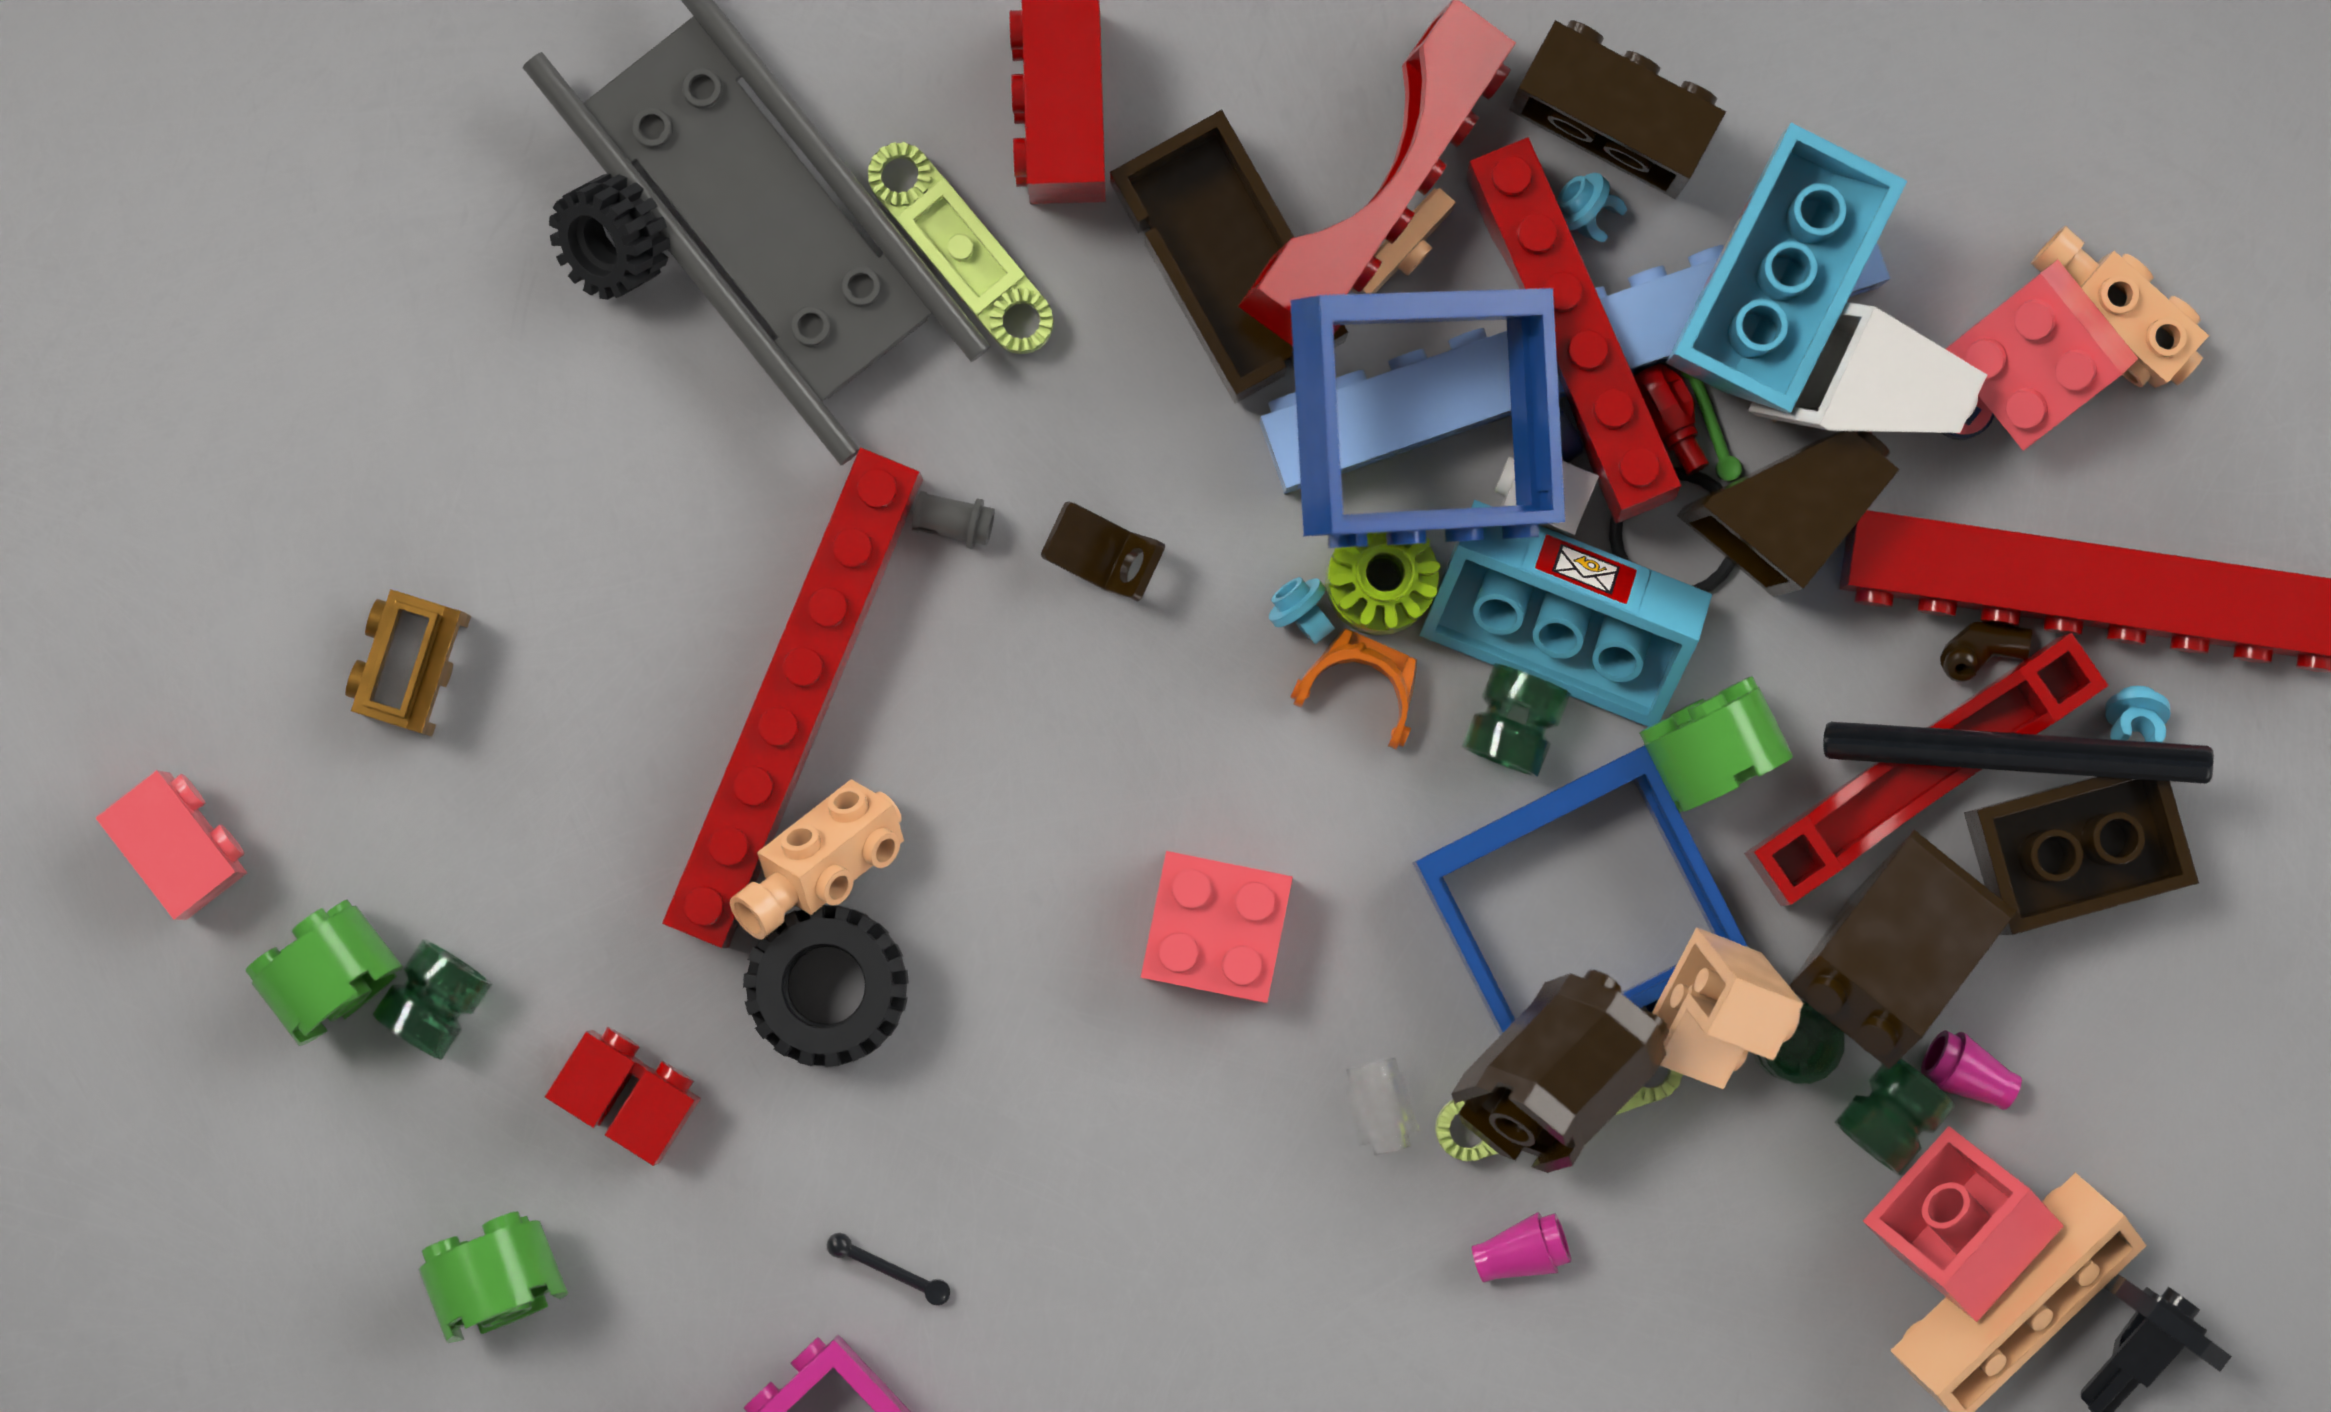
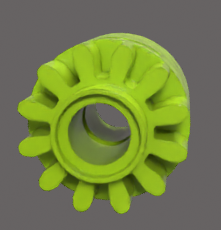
M1386 532L1367 533L1368 546L1335 548L1325 575L1327 597L1336 615L1345 624L1361 633L1383 636L1407 629L1424 614L1437 594L1440 563L1436 560L1428 537H1426V543L1387 545ZM1375 562H1384L1391 565L1399 577L1398 587L1391 591L1375 589L1367 579V566Z

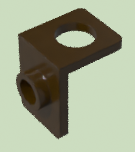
M1067 501L1064 503L1042 549L1041 557L1107 592L1138 602L1142 599L1165 550V544L1156 539L1130 532L1076 503ZM1143 552L1141 567L1134 578L1128 582L1127 576L1134 559Z

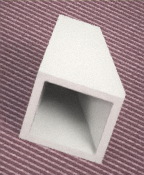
M1847 302L1792 412L1788 414L1752 402L1748 411L1758 417L1825 430L1960 433L1966 420L1972 415L1977 406L1978 394L1987 374L1877 307Z

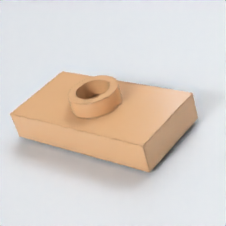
M1440 187L1438 189L1434 188L1413 210L1415 213L1413 218L1393 244L1385 240L1378 248L1374 256L1381 260L1382 263L1370 282L1360 293L1351 288V291L1355 294H1376L1398 269L1408 276L1433 249L1425 240L1450 215L1456 202Z

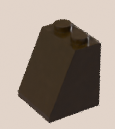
M1840 431L1819 439L1685 505L1676 516L1774 597L1802 590L1806 587L1900 469L1887 459L1890 454L1888 447L1870 432Z
M1914 830L1849 897L1791 981L1789 987L1813 1009L1890 1069L1925 1035L2010 922L2016 911Z

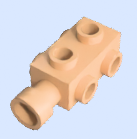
M2066 225L2063 226L2037 253L2031 264L2038 271L2042 272L2058 259L2138 357V360L2122 374L2125 379L2138 387H2143L2146 382L2150 383L2154 388L2167 384L2170 380L2176 385L2182 383L2202 361L2203 356L2196 350L2209 337L2197 325L2201 321L2197 312L2180 298L2171 296L2168 299L2150 283L2153 280L2150 270L2135 257L2129 254H2124L2121 257L2113 251L2096 262L2082 249L2085 242ZM2113 284L2127 296L2123 307L2113 305L2108 298V289ZM2159 327H2162L2174 338V344L2171 349H2164L2157 344L2155 335Z
M852 779L846 782L757 852L766 879L760 884L751 882L730 899L731 910L740 925L753 937L764 939L784 923V914L794 906L812 915L826 903L829 905L842 903L849 896L854 880L872 866L884 868L890 865L896 858L900 844L904 842L899 824L902 819L901 813L896 804L883 792L874 793Z

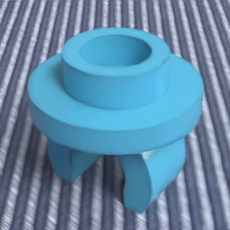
M1590 173L1584 177H1574L1562 188L1557 203L1569 230L1577 229L1586 238L1605 242L1608 235L1597 226L1596 216L1598 212L1605 207L1608 211L1623 216L1627 211V207L1619 197L1609 194L1610 184L1601 174Z
M1297 577L1287 582L1273 595L1271 601L1275 606L1269 614V619L1275 627H1284L1294 622L1307 638H1310L1315 645L1335 629L1330 620L1316 605L1326 590L1318 578L1305 582L1301 577Z
M2146 686L2124 688L2109 698L2105 705L2106 719L2113 726L2110 732L2111 739L2128 740L2132 732H2140L2145 742L2162 743L2166 737L2165 723L2170 718V702L2165 696Z

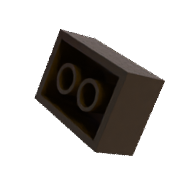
M1555 20L1523 78L1509 111L1676 200L1692 177L1727 111L1715 106L1717 97L1705 88L1689 81H1683L1680 87L1659 76L1658 73L1661 68L1649 58L1633 51H1626L1625 55L1622 56L1601 45L1604 37L1591 27L1574 20H1570L1566 26Z
M2093 776L1964 812L1984 886L2016 911L2000 935H2015L2199 884L2170 781Z

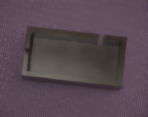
M1221 109L1110 171V184L1137 232L1140 233L1147 228L1151 229L1145 233V246L1233 402L1236 404L1284 377L1287 368L1284 363L1286 360L1290 359L1294 366L1293 347L1238 307L1271 257L1291 238H1294V235ZM1340 325L1333 335L1334 348L1346 341L1348 331L1345 325Z

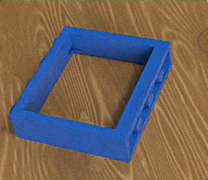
M1553 288L1317 295L1291 300L1303 537L1328 535V548L1368 546L1367 533L1386 532L1387 545L1426 543V530L1445 529V542L1484 540V527L1502 526L1503 539L1539 537L1538 524L1565 522ZM1506 320L1516 506L1343 514L1333 325Z
M1645 745L1412 862L1500 1035L1516 1019L1443 876L1634 780L1711 933L1748 947ZM1676 965L1621 993L1639 1008L1645 1006L1647 1011L1652 1013Z

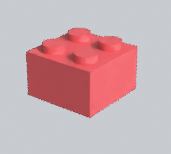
M2058 259L1946 348L1947 351L1987 374L1978 396L2023 451L2119 378L2138 360V357Z
M1166 851L1140 978L1267 1003L1293 876Z
M1950 1126L1945 1129L1863 1220L1872 1232L1901 1261L1976 1322L1979 1321L2064 1227L2030 1188Z

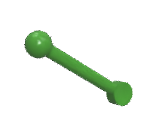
M1679 370L1685 379L1690 380L1719 461L1715 466L1716 475L1722 481H1733L1741 474L1742 466L1736 457L1730 456L1704 382Z

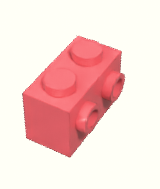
M156 770L99 814L96 820L173 920H188L247 874V871L238 861L244 855V851L233 835L222 824L213 829L199 810V808L206 804L205 800L185 775L180 774L174 778L170 772Z

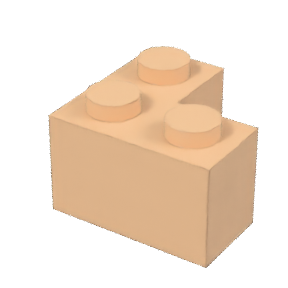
M1696 927L1652 1011L1653 1014L1660 1017L1667 1024L1669 1034L1663 1042L1667 1054L1660 1066L1724 1089L1732 1072L1738 1070L1745 1062L1749 1051L1774 1060L1782 1043L1789 1040L1794 1034L1799 1023L1800 1009L1803 1003L1762 952Z

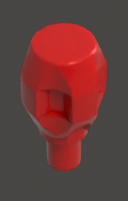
M1665 363L1655 364L1634 376L1635 381L1667 450L1675 452L1687 476L1707 467L1710 463L1695 438L1698 436V431L1695 428V401L1684 380Z

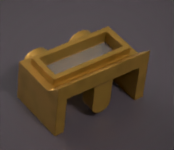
M392 589L389 591L387 601L376 599L369 613L365 629V635L374 638L367 662L357 660L354 663L346 685L345 695L354 699L351 711L421 734L433 736L436 724L430 723L429 719L440 686L446 687L452 674L453 663L448 660L459 626L468 628L471 615Z

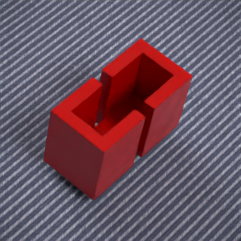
M607 1027L602 1035L594 1030L586 1031L546 1093L545 1098L587 1125L595 1128L596 1125L601 1126L631 1077H637L639 1081L606 1131L605 1136L652 1166L659 1164L701 1099L689 1091L694 1080L661 1061L657 1069L647 1066L635 1057L640 1046L610 1027Z

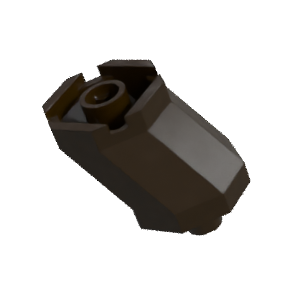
M1589 970L1584 978L1570 973L1547 981L1543 984L1534 1001L1471 1065L1451 1093L1454 1103L1464 1101V1105L1458 1113L1461 1123L1502 1156L1516 1161L1521 1151L1537 1156L1532 1167L1546 1173L1571 1167L1584 1146L1656 1073L1667 1054L1663 1042L1669 1034V1029L1660 1017L1651 1012L1641 1010L1624 996L1617 981L1600 971Z

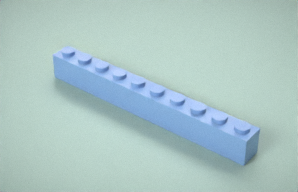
M1876 243L1849 298L1880 288L1890 279L1878 243ZM1724 245L1711 247L1689 256L1688 260L1691 267L1668 275L1664 265L1637 273L1628 278L1631 288L1607 296L1604 286L1595 288L1632 374L1655 364L1667 362ZM1484 328L1466 332L1448 340L1451 350L1429 358H1427L1424 349L1400 355L1388 361L1391 371L1367 379L1364 370L1354 371L1337 377L1336 391L1341 475L1511 416L1507 331L1487 337ZM1558 376L1559 399L1566 397V394ZM1296 392L1270 401L1268 405L1271 413L1262 415L1259 422L1284 494L1301 489Z

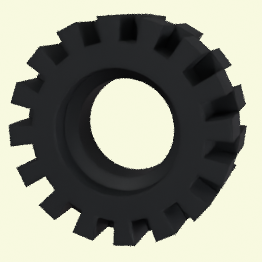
M611 173L603 174L563 195V198L556 201L553 206L557 213L549 218V226L558 230L550 235L551 245L561 246L563 253L556 256L560 266L569 263L573 270L568 274V277L572 282L576 284L581 280H585L584 292L591 296L599 292L600 299L606 300L614 296L619 298L655 278L661 273L660 268L666 266L669 258L662 252L670 248V238L659 234V231L667 227L664 217L655 219L651 212L658 205L652 197L643 201L640 197L644 188L636 182L627 187V177L620 174L613 178ZM604 227H605V228L607 229V231L610 233V235H611V237H612V239H613V241H614L615 247L613 246V244H612V243L610 242V240L608 239V237H607V235H606V233H605Z

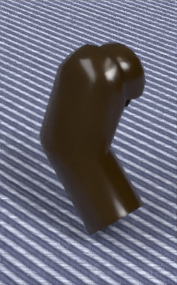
M1981 621L1970 623L1945 645L1940 656V664L1947 677L1951 680L1967 682L1976 676V672L1993 656L2026 660L2030 651L2032 629Z

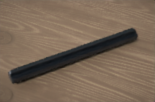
M1833 721L1826 724L1823 738L1825 757L1837 760L2202 784L2211 781L2214 764L2213 748L2207 745Z

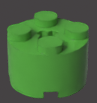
M1749 676L1719 691L1718 695L1707 700L1703 698L1670 714V717L1639 732L1679 813L1714 800L1740 787L1741 783L1758 775L1760 777L1793 758L1788 743L1753 676Z
M348 899L327 912L321 908L306 917L291 931L297 940L287 945L281 951L277 947L268 950L254 960L245 971L253 980V987L296 1043L302 1046L328 1032L322 1024L326 1018L330 1022L340 1017H343L345 1020L363 1007L397 977L395 972L402 970L403 966L356 905L352 906Z
M518 1211L511 1212L484 1223L482 1228L485 1235L471 1241L460 1242L458 1236L436 1242L421 1251L426 1263L420 1266L418 1270L447 1343L465 1340L460 1329L462 1327L467 1329L477 1324L480 1333L484 1334L547 1308L548 1303L544 1294L550 1292L551 1296L560 1300L568 1295L539 1220L529 1221L528 1216L520 1217Z

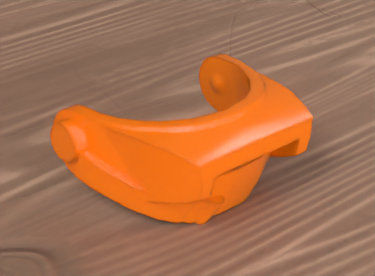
M1344 628L1329 644L1321 657L1308 669L1301 680L1298 679L1290 698L1295 700L1294 705L1301 708L1305 699L1310 696V687L1318 675L1337 664L1355 662L1372 666L1389 679L1398 698L1399 718L1396 727L1391 731L1388 747L1397 749L1398 745L1403 747L1411 731V728L1405 726L1415 686L1417 659L1348 628Z

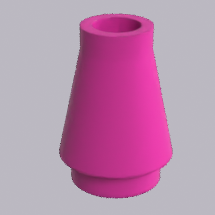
M1947 1030L1940 1032L1927 1049L1921 1066V1074L1931 1080V1085L1934 1089L1989 1103L2002 1110H2006L2012 1105L2022 1084L2021 1076L2008 1070L1962 1031L1957 1034Z
M1536 1212L1489 1240L1472 1246L1474 1262L1483 1283L1502 1278L1558 1273V1266L1571 1262L1566 1236L1556 1213L1542 1217L1539 1212Z

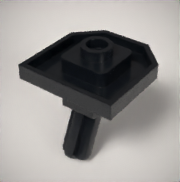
M2117 1274L2104 1288L2136 1312L2115 1339L2112 1356L2082 1388L2080 1395L2091 1412H2114L2140 1383L2148 1388L2184 1347L2219 1372H2221L2232 1356L2204 1336L2207 1330L2194 1321L2200 1309L2168 1286L2162 1296H2160L2148 1287L2142 1291L2130 1281Z

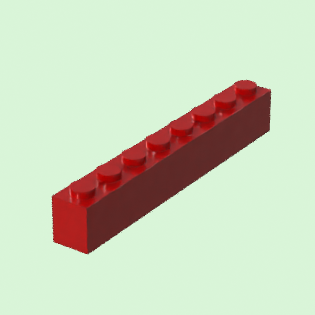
M860 447L662 924L717 947L729 948L739 924L731 910L730 899L751 882H756L762 866L757 852L774 840L923 481L920 471Z
M1867 510L1846 536L1839 590L1855 592L1854 602L1858 604L1893 607L1894 598L1919 601L1917 611L1930 615L1955 617L1957 607L1981 610L1980 621L2019 626L2020 616L2045 620L2044 631L2082 635L2083 626L2108 629L2107 640L2144 645L2146 635L2171 638L2170 649L2176 651L2208 654L2209 646L2212 644L2234 648L2233 658L2237 660L2272 663L2273 654L2297 657L2296 668L2331 673V578Z

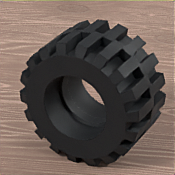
M823 905L812 915L804 910H795L785 915L784 923L764 939H761L756 947L752 948L748 957L750 961L748 971L744 974L743 988H746L747 992L746 1009L748 1015H752L757 1025L755 1029L761 1038L768 1040L774 1046L773 1050L782 1056H788L797 1060L798 1063L808 1066H840L856 1061L879 1048L898 1026V1021L902 1012L905 1011L908 999L906 997L907 984H909L908 970L904 966L903 954L898 944H895L888 934L889 932L880 923L869 918L868 915L842 906ZM821 947L837 948L848 953L858 963L864 976L865 990L859 1007L851 1016L834 1024L816 1023L804 1017L795 1008L789 993V978L796 962L807 952Z

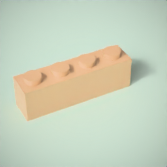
M2076 1172L2061 1187L2051 1191L2043 1200V1204L2064 1227L1978 1322L1974 1321L1945 1297L1926 1317L1914 1323L1906 1331L1903 1339L1890 1350L1913 1379L1948 1412H1975L2147 1246L2126 1216Z

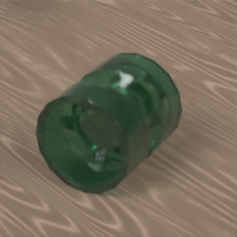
M1495 663L1481 695L1487 705L1486 711L1473 715L1461 747L1504 767L1538 777L1551 745L1545 736L1546 729L1558 727L1571 693L1526 672ZM1513 705L1529 711L1525 725L1506 718Z
M423 939L403 968L407 977L405 984L392 985L372 1015L408 1043L432 1057L442 1060L462 1031L458 1021L461 1014H473L493 984L458 957L433 942Z
M1801 1000L1803 1005L1800 1009L1798 1026L1792 1037L1782 1043L1774 1060L1753 1053L1756 1063L1772 1077L1794 1084H1812L1827 1078L1838 1067L1845 1049V1034L1807 1002Z
M1903 1059L1897 1061L1890 1069L1881 1064L1868 1080L1872 1090L1871 1094L1868 1097L1856 1095L1834 1121L1835 1125L1850 1139L1897 1175L1904 1171L1922 1149L1918 1138L1921 1132L1935 1133L1956 1107V1104L1940 1088Z

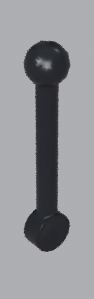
M835 1233L827 1240V1250L833 1257L843 1258L848 1256L925 1293V1298L932 1305H942L949 1299L950 1288L942 1279L928 1281L852 1245L850 1238L844 1233Z

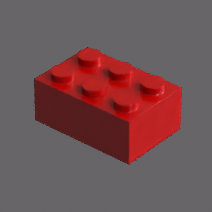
M1022 0V10L1009 11L1012 60L1023 61L1024 74H1011L1014 124H1025L1026 138H1013L1016 187L1028 188L1030 204L1106 202L1100 0Z

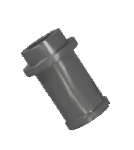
M920 491L914 508L911 530L966 541V548L973 549L975 544L987 546L992 532L995 508L985 507L983 499L977 498L975 503L972 504Z

